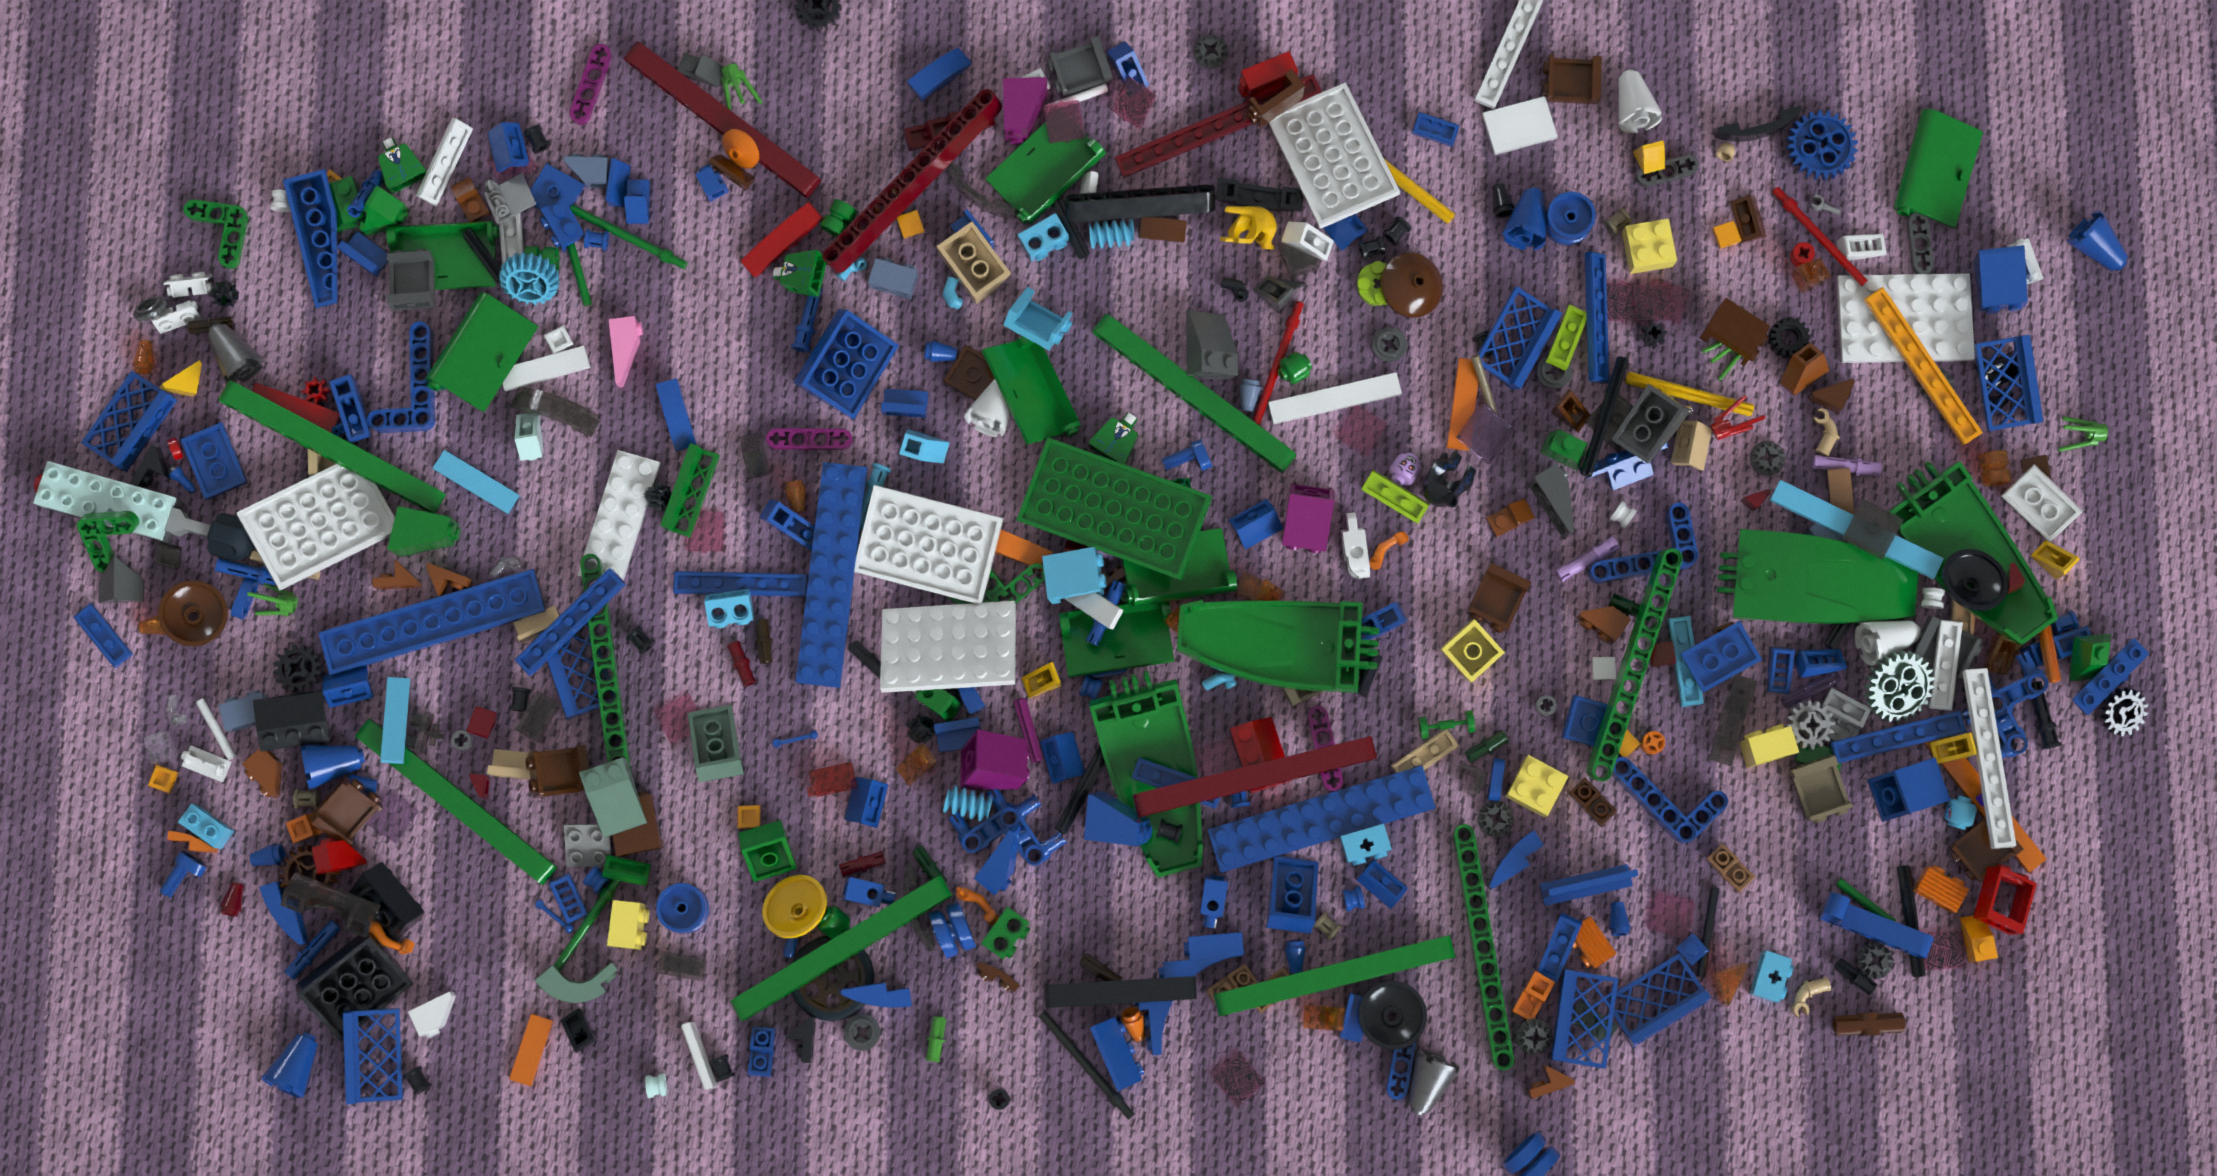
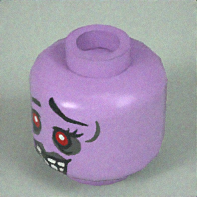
M1412 453L1399 454L1389 467V473L1392 476L1391 480L1400 486L1413 484L1422 471L1420 459Z

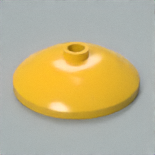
M794 875L783 879L770 890L765 898L762 909L765 925L773 934L782 938H796L808 933L816 927L825 913L827 906L826 892L816 879L807 875Z

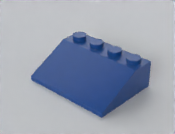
M838 309L793 384L854 420L899 345L850 311Z

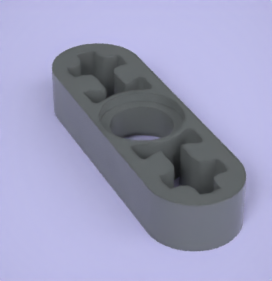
M1693 155L1669 159L1665 161V166L1672 168V176L1666 177L1662 174L1661 170H1658L1657 175L1650 177L1649 181H1647L1645 178H1641L1644 173L1640 168L1636 174V181L1641 187L1646 188L1689 177L1695 174L1699 167V162ZM1686 161L1689 164H1693L1691 170H1688L1687 167L1681 168L1679 170L1680 174H1678V167L1683 166ZM1654 171V172L1647 173V175L1654 174L1655 171Z
M1913 213L1906 222L1911 266L1915 274H1928L1934 267L1929 221L1926 216ZM1916 218H1918V221L1922 222L1923 224L1919 226V234L1913 235V233H1916L1918 229L1917 225L1913 224L1912 222ZM1922 239L1926 244L1925 249H1917L1914 241ZM1927 253L1922 258L1923 263L1928 266L1922 270V267H1918L1917 264L1921 262V255Z

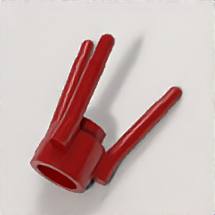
M1743 395L1722 414L1713 418L1715 423L1710 426L1716 439L1719 441L1753 429L1754 426L1751 424L1764 420L1765 415L1731 426L1728 419L1724 421L1723 418L1746 399V396Z

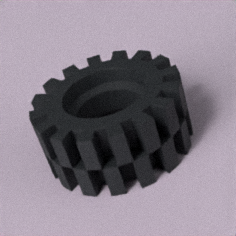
M1784 317L1773 325L1768 333V345L1771 344V351H1776L1775 355H1782L1784 359L1787 357L1791 359L1793 354L1810 343L1811 335H1808L1810 330L1809 327L1805 328L1806 323L1804 321L1800 323L1799 318L1793 319V317H1788L1786 319ZM1785 330L1793 331L1797 336L1796 344L1792 346L1784 344L1781 340L1782 332Z

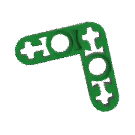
M189 200L184 205V213L190 220L224 225L218 260L227 269L236 268L241 260L248 224V213L242 207L236 205ZM196 205L198 209L205 211V215L202 212H195L193 215L190 209H194ZM215 208H219L222 211L221 216L217 219L211 218V212ZM239 212L242 215V218H238L236 224V220L233 218V215H237V213ZM235 224H236L237 226H239V227H241V228L238 229V228H236V227H230V225L235 226ZM233 232H237L239 234L238 241L230 243L228 236ZM226 246L237 248L236 250H231L234 260H230L229 263L224 259L229 257L230 250Z
M131 511L88 513L77 522L79 534L93 566L98 572L103 574L114 556L106 535L132 533L140 523L135 513ZM104 520L111 522L113 527L105 525ZM92 540L98 541L102 548L96 547Z
M1035 563L1029 566L1008 585L1004 584L991 567L989 577L995 579L996 587L993 590L986 588L985 595L991 602H1001V595L1006 597L1012 592L1018 598L1015 600L1013 596L1008 601H1015V604H1017L1045 581L1043 564ZM1034 568H1042L1043 572L1041 575L1043 577L1034 578L1032 582L1035 584L1032 586L1030 580L1025 575L1027 574L1028 577H1031L1035 573ZM1020 580L1024 581L1027 585V590L1024 593H1019L1015 589L1016 583Z

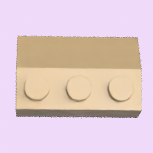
M970 222L937 246L938 254L976 305L995 292L1011 275L1010 271L973 222Z

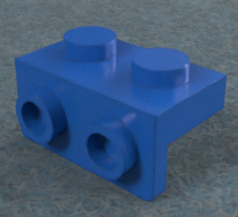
M564 198L540 209L542 217L539 220L545 230H550L552 234L550 239L553 245L559 247L562 253L566 251L567 246L585 237L584 231Z

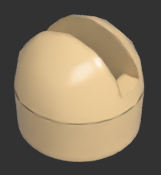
M1723 143L1719 146L1716 156L1724 161H1732L1735 155V147L1731 143Z

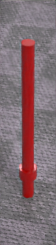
M1779 186L1772 191L1783 204L1782 207L1788 213L1791 212L1861 287L1868 282L1861 272L1797 206L1798 203L1792 197L1789 198Z
M1300 301L1295 302L1291 316L1287 317L1285 323L1287 327L1252 420L1259 426L1278 377L1279 362L1285 357L1294 330L1298 328L1300 323L1299 316L1304 306V303Z

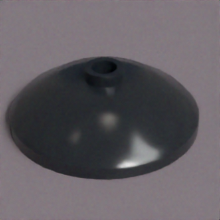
M1964 549L1952 554L1943 565L1942 582L1949 596L1959 605L1974 611H1987L1997 607L2004 600L2008 591L2007 576L2002 566L1992 556L1979 550Z
M1386 981L1372 987L1363 997L1359 1007V1023L1365 1036L1375 1045L1389 1050L1403 1049L1412 1045L1422 1035L1427 1023V1009L1423 998L1413 987L1399 981ZM1394 1013L1396 1020L1390 1021L1388 1014Z

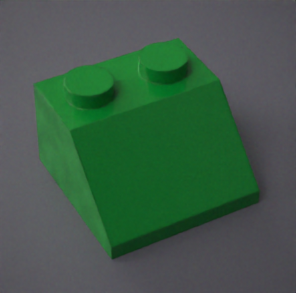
M350 176L329 183L337 212V233L360 226V222L366 219V212L362 211L361 215L356 218L350 216L347 212L349 211L347 210L348 206L360 191L358 182Z
M782 820L738 833L741 851L754 882L797 869Z

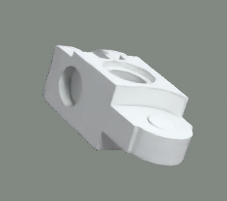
M1355 512L1346 513L1347 529L1340 530L1344 562H1347V570L1352 577L1358 579L1369 578L1370 565L1365 530L1358 528Z

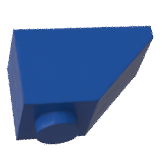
M1125 41L1106 51L1115 72L1125 88L1126 85H1130L1126 89L1128 93L1129 91H1132V95L1137 93L1133 88L1136 84H1139L1142 89L1149 86L1135 51ZM1130 79H1132V80L1134 81V83L1131 84V83H1128V81L1131 82Z

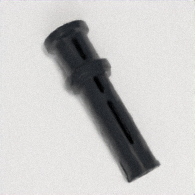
M2042 681L2031 683L2032 688L2035 690L2043 688ZM2043 692L2031 700L2038 722L2036 730L2040 732L2043 744L2041 749L2047 750L2060 747L2062 743L2058 740L2055 729L2057 724L2052 722L2046 696Z

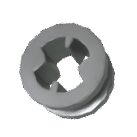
M1544 695L1536 701L1535 707L1540 715L1549 716L1556 710L1557 703L1552 696ZM1543 700H1547V703L1550 701L1552 704L1548 712L1540 707L1543 704Z
M459 730L452 735L451 743L457 750L466 751L471 748L473 737L470 733ZM464 734V738H467L468 741L460 747L461 744L457 743V739H460L461 735Z

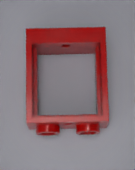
M1290 51L1241 70L1240 79H1238L1240 84L1238 91L1241 97H1245L1249 101L1252 96L1256 98L1282 87L1285 73L1291 69L1297 75L1298 69Z
M1998 864L1997 867H1987L1973 918L2008 935L2023 934L2037 883L2029 880V876L2012 872L2011 868L2006 865ZM2000 880L2017 888L2009 918L1992 910Z

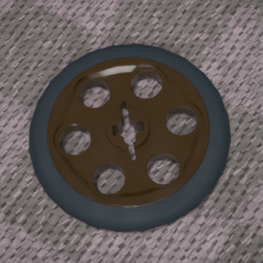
M821 936L808 942L799 950L792 963L832 939L827 936ZM862 950L849 958L854 959L857 963V968L853 972L846 971L844 964L847 960L837 965L835 977L838 980L829 984L827 990H825L828 985L826 974H832L837 966L792 992L795 1002L804 1012L823 1021L843 1020L856 1014L865 1004L840 995L838 989H844L847 983L852 981L857 983L858 986L874 984L873 964L866 951ZM811 984H815L819 988V993L816 997H809L807 995L806 989ZM831 994L839 997V1004L833 1008L828 1006L826 1002L827 997Z

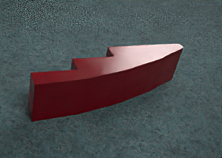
M960 111L949 113L947 117L928 120L923 125L905 128L903 134L909 152L925 148ZM993 119L984 130L995 126V120Z

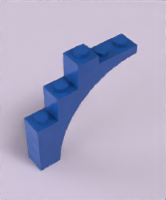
M1242 932L1187 937L1188 942H1183L1184 956H1189V960L1162 962L1163 967H1158L1159 978L1195 976L1203 969L1219 961L1243 956ZM1173 1001L1134 1003V1006H1139V1010L1149 1011V1014L1144 1016L1145 1027L1150 1028L1151 1037H1146L1147 1050L1152 1051V1055H1162V1034L1165 1019Z

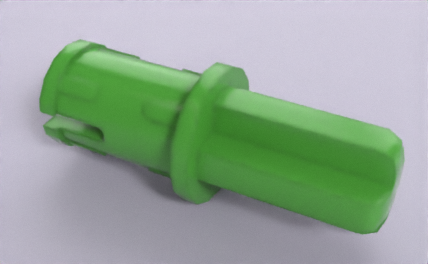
M933 1017L930 1037H927V1040H929L927 1057L925 1059L927 1061L940 1062L942 1043L945 1042L943 1037L946 1018Z

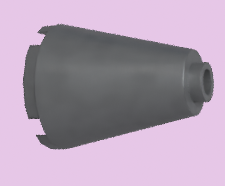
M218 323L209 329L207 337L226 384L229 380L237 383L236 381L242 379L246 382L262 370L263 366L261 363H265L263 357L226 324Z
M1418 1049L1408 1101L1412 1112L1421 1116L1424 1113H1430L1459 1073L1461 1067L1456 1062L1452 1061L1451 1064H1448V1061L1445 1060L1446 1057L1426 1049L1422 1051Z

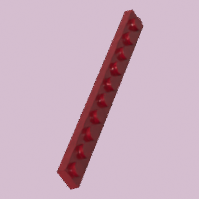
M1314 73L1300 79L1305 86L1301 101L1322 93ZM1283 86L1258 96L1255 100L1259 105H1263L1284 90ZM1249 101L1115 156L1114 160L1122 178L1124 179L1252 125L1247 117Z

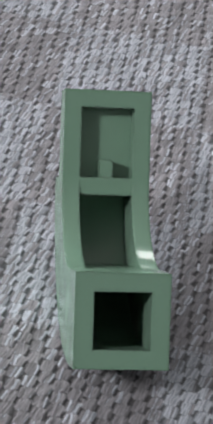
M611 961L594 977L585 981H573L565 977L552 964L535 981L546 993L558 1000L581 1003L595 999L605 993L606 988L601 983L605 981L608 984L617 976L615 971L618 970V967Z

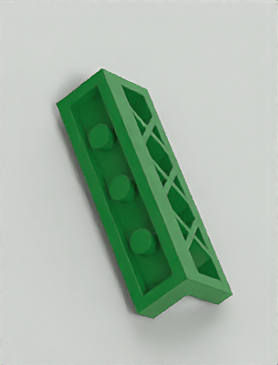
M689 444L660 524L666 531L691 538L720 458L719 454L703 450L698 445ZM702 455L712 458L710 466L704 469L700 466ZM702 476L704 480L703 486L695 490L692 485L693 480ZM694 496L697 501L696 505L687 511L685 502ZM687 517L689 521L686 531L676 528L679 520Z

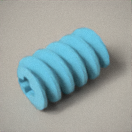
M1121 219L1119 226L1115 220H1112L1111 226L1108 225L1106 220L1103 221L1102 227H1100L1098 221L1094 222L1093 227L1089 223L1090 245L1092 249H1095L1097 242L1101 248H1104L1105 242L1112 248L1114 241H1116L1118 247H1121L1123 241H1125L1127 247L1130 246L1131 240L1134 241L1133 219L1129 220L1128 225H1126L1124 219Z
M954 786L951 791L948 789L943 812L946 813L951 807L952 814L955 815L960 809L961 817H964L969 812L970 819H973L978 814V821H982L984 816L988 819L993 796L989 795L984 800V793L981 792L976 798L974 790L967 795L966 788H963L958 793L957 786Z

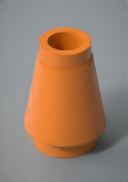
M1137 1007L1126 1008L1122 1012L1121 1021L1133 1041H1142L1146 1037L1143 1013Z

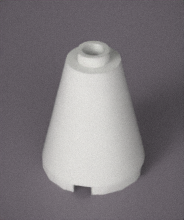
M1626 70L1619 77L1620 129L1626 133H1637V128L1642 127L1645 128V131L1649 130L1662 120V112L1640 73L1634 70Z
M995 379L969 407L964 418L968 424L970 421L975 424V430L991 437H997L998 434L1002 437L1006 432L1010 409Z
M1867 621L1859 623L1861 625L1856 627L1854 637L1856 648L1859 649L1861 647L1863 655L1860 656L1867 665L1874 666L1877 665L1876 661L1883 662L1885 655L1890 658L1893 651L1899 653L1900 650H1904L1918 642L1921 630L1913 621Z

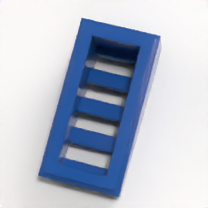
M1777 646L1769 647L1767 692L1790 694L1795 655L1794 649ZM1777 654L1786 655V659L1777 658ZM1776 663L1786 664V668L1776 667ZM1775 672L1785 673V677L1775 676ZM1774 681L1785 682V686H1776Z
M1841 649L1801 650L1794 659L1800 677H1811L1847 668Z
M570 872L549 881L548 884L567 924L588 915ZM568 881L569 885L557 889V885ZM572 890V894L561 898L560 894ZM576 898V902L568 906L564 905L565 902ZM578 906H579L580 909H581V910H579V911H577V912H575V913H572V914H570V915H569L568 912H567V911H569V910H571V909H573V908H575V907H578Z

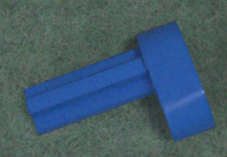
M1201 439L1192 442L1191 447L1162 458L1166 471L1196 458L1202 471L1212 467Z
M181 850L174 860L177 864L159 891L171 898L188 871L201 877L207 869V865L191 854Z

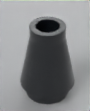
M1502 183L1496 184L1492 187L1493 213L1498 218L1508 217L1512 214L1514 205L1505 189V185Z

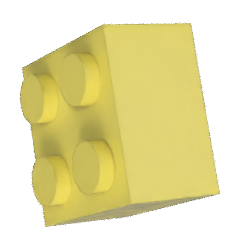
M1669 219L1627 225L1621 232L1630 274L1670 268L1677 262Z
M1475 619L1470 620L1439 648L1470 683L1505 653Z
M1780 724L1765 730L1766 733L1764 734L1762 730L1745 735V740L1739 742L1746 767L1757 766L1798 753L1799 749L1792 727L1784 728V725Z
M1527 755L1505 797L1545 818L1549 815L1568 776Z
M613 900L607 946L641 950L642 945L645 946L647 933L643 932L644 923H648L650 910L646 909L647 905Z

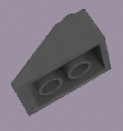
M1187 310V376L1215 380H1226L1238 376V353L1225 315Z
M1648 384L1611 440L1649 464L1678 430L1690 409L1657 387Z
M1556 463L1536 475L1528 485L1563 540H1566L1574 532L1567 472L1562 466L1559 468Z

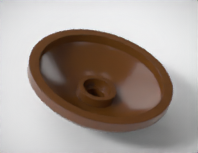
M1407 252L1395 256L1386 264L1381 275V291L1386 303L1393 311L1404 317L1418 318L1436 308L1442 297L1443 282L1438 268L1430 259L1418 253ZM1416 279L1420 281V285H1417Z
M184 581L171 587L164 594L158 608V619L163 632L172 641L183 646L197 647L212 642L222 633L228 619V608L222 594L212 585L202 581ZM194 613L198 618L191 620L189 615Z

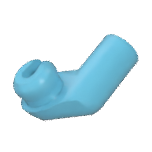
M858 257L847 270L837 273L836 276L845 281L851 272L865 270L867 261L862 257Z
M948 277L942 294L943 298L950 308L959 309L963 304V300L958 298L955 292L958 280Z
M1216 673L1203 680L1202 684L1208 691L1223 683L1227 689L1236 686L1237 682L1234 680L1235 676L1231 674Z

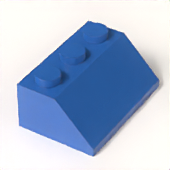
M1113 1017L1090 1027L1117 1092L1142 1081L1141 1075L1145 1073L1140 1062H1134L1132 1054L1135 1053L1131 1041L1126 1042L1123 1033L1126 1030L1121 1019L1117 1021Z

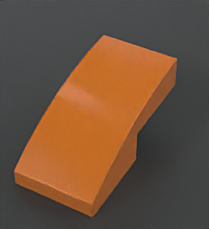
M312 813L305 814L286 823L293 844L324 833L312 824L310 818Z
M168 831L167 840L189 842L190 851L218 852V848L212 847L199 837Z
M1534 971L1511 1012L1525 1020L1535 1019L1555 982Z

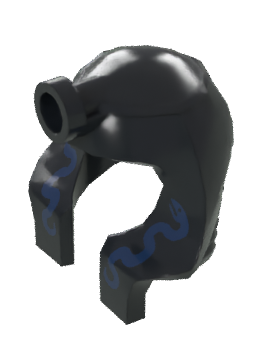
M1453 451L1450 458H1448L1447 453L1441 454L1423 480V496L1433 506L1455 507L1458 503V496L1473 485L1476 470L1471 465L1467 466L1462 479L1454 482L1444 479V472L1455 471L1462 459V456L1457 452Z

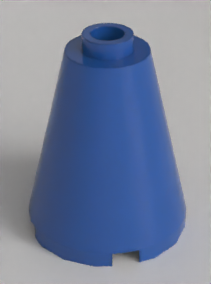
M1530 187L1524 190L1503 229L1502 237L1505 236L1504 241L1512 247L1525 250L1527 246L1533 247L1532 250H1538L1545 245V194L1537 187Z
M2096 211L2091 214L2093 216L2092 219L2088 221L2083 219L2068 235L2070 239H2066L2069 245L2108 270L2119 271L2127 264L2128 255L2105 215L2101 211Z
M300 746L309 790L360 769L361 763H365L363 749L358 750L357 746Z
M303 1032L302 1035L297 1034L263 1074L261 1080L270 1086L274 1084L275 1087L284 1093L303 1099L318 1043L315 1042L316 1037L306 1032Z

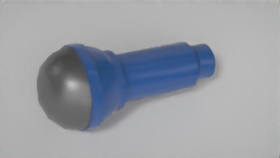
M173 465L168 469L167 474L170 479L178 481L191 494L196 491L194 485L184 476L181 467Z

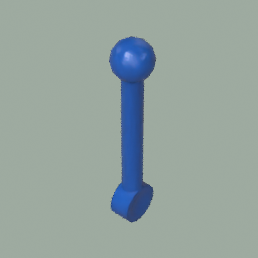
M813 730L810 734L784 740L774 739L772 745L775 748H779L782 744L808 738L816 739L818 732Z
M536 901V908L544 910L564 927L565 932L571 933L573 931V926L566 924L548 909L544 901Z

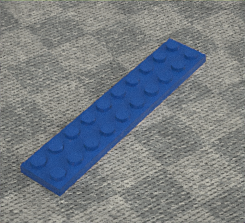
M823 462L795 683L841 688L867 467Z
M534 569L318 632L329 675L332 676L546 612L536 572Z
M1419 766L1208 829V834L1220 873L1330 841L1346 834L1436 809L1423 766Z

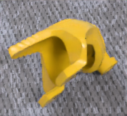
M1227 206L1224 212L1240 215L1229 228L1228 237H1220V241L1252 243L1255 240L1261 245V249H1274L1272 239L1276 233L1277 224L1270 211L1263 207ZM1249 231L1245 238H1239L1241 232Z

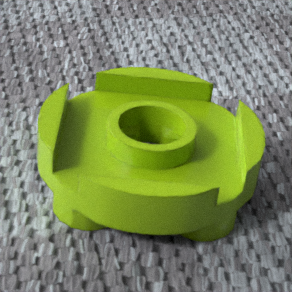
M1375 261L1365 266L1359 273L1357 279L1358 293L1362 300L1369 305H1387L1382 295L1381 287L1375 289V283L1373 282L1375 279H1381L1383 269L1387 263Z

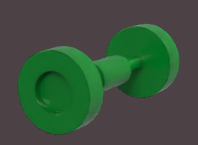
M1465 711V720L1438 721V724L1431 725L1427 724L1426 716L1418 717L1421 739L1429 738L1428 729L1439 728V730H1444L1466 724L1468 733L1475 732L1473 711Z

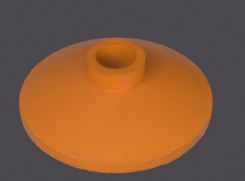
M730 129L724 134L722 140L723 148L732 162L746 169L757 165L760 157L759 150L754 140L747 133L739 129Z

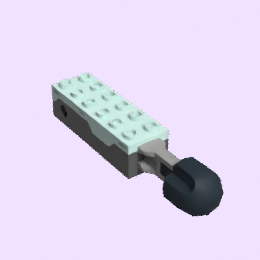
M47 461L44 473L38 475L33 484L34 491L36 492L33 503L46 510L81 519L88 513L131 511L138 516L140 523L130 534L171 545L174 535L180 537L187 533H193L207 537V550L210 555L226 560L243 559L251 555L255 549L237 516L221 513L211 525L190 519L187 513L182 512L185 503L169 495ZM104 520L105 525L113 527L111 522Z

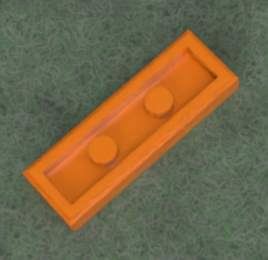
M535 1014L530 1015L509 1080L532 1086L553 1020Z

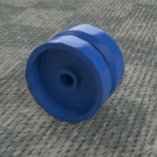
M1569 191L1561 193L1553 199L1545 213L1546 233L1551 240L1559 245L1571 246L1580 243L1587 237L1595 223L1596 212L1593 203L1588 197L1579 192Z
M676 883L668 886L660 894L656 902V913L661 924L666 929L679 934H690L699 930L706 923L709 916L710 904L707 896L699 888L687 883ZM682 904L686 906L684 912L679 911V907H682Z
M958 901L947 905L946 910L950 918L948 921L940 909L928 913L939 947L941 946L947 959L958 955V947L955 940H959L962 949L965 951L977 947Z
M1536 1131L1527 1137L1505 1159L1502 1166L1510 1174L1521 1170L1517 1176H1544L1560 1158L1561 1154L1553 1146H1548L1541 1151L1546 1143V1139L1539 1131Z

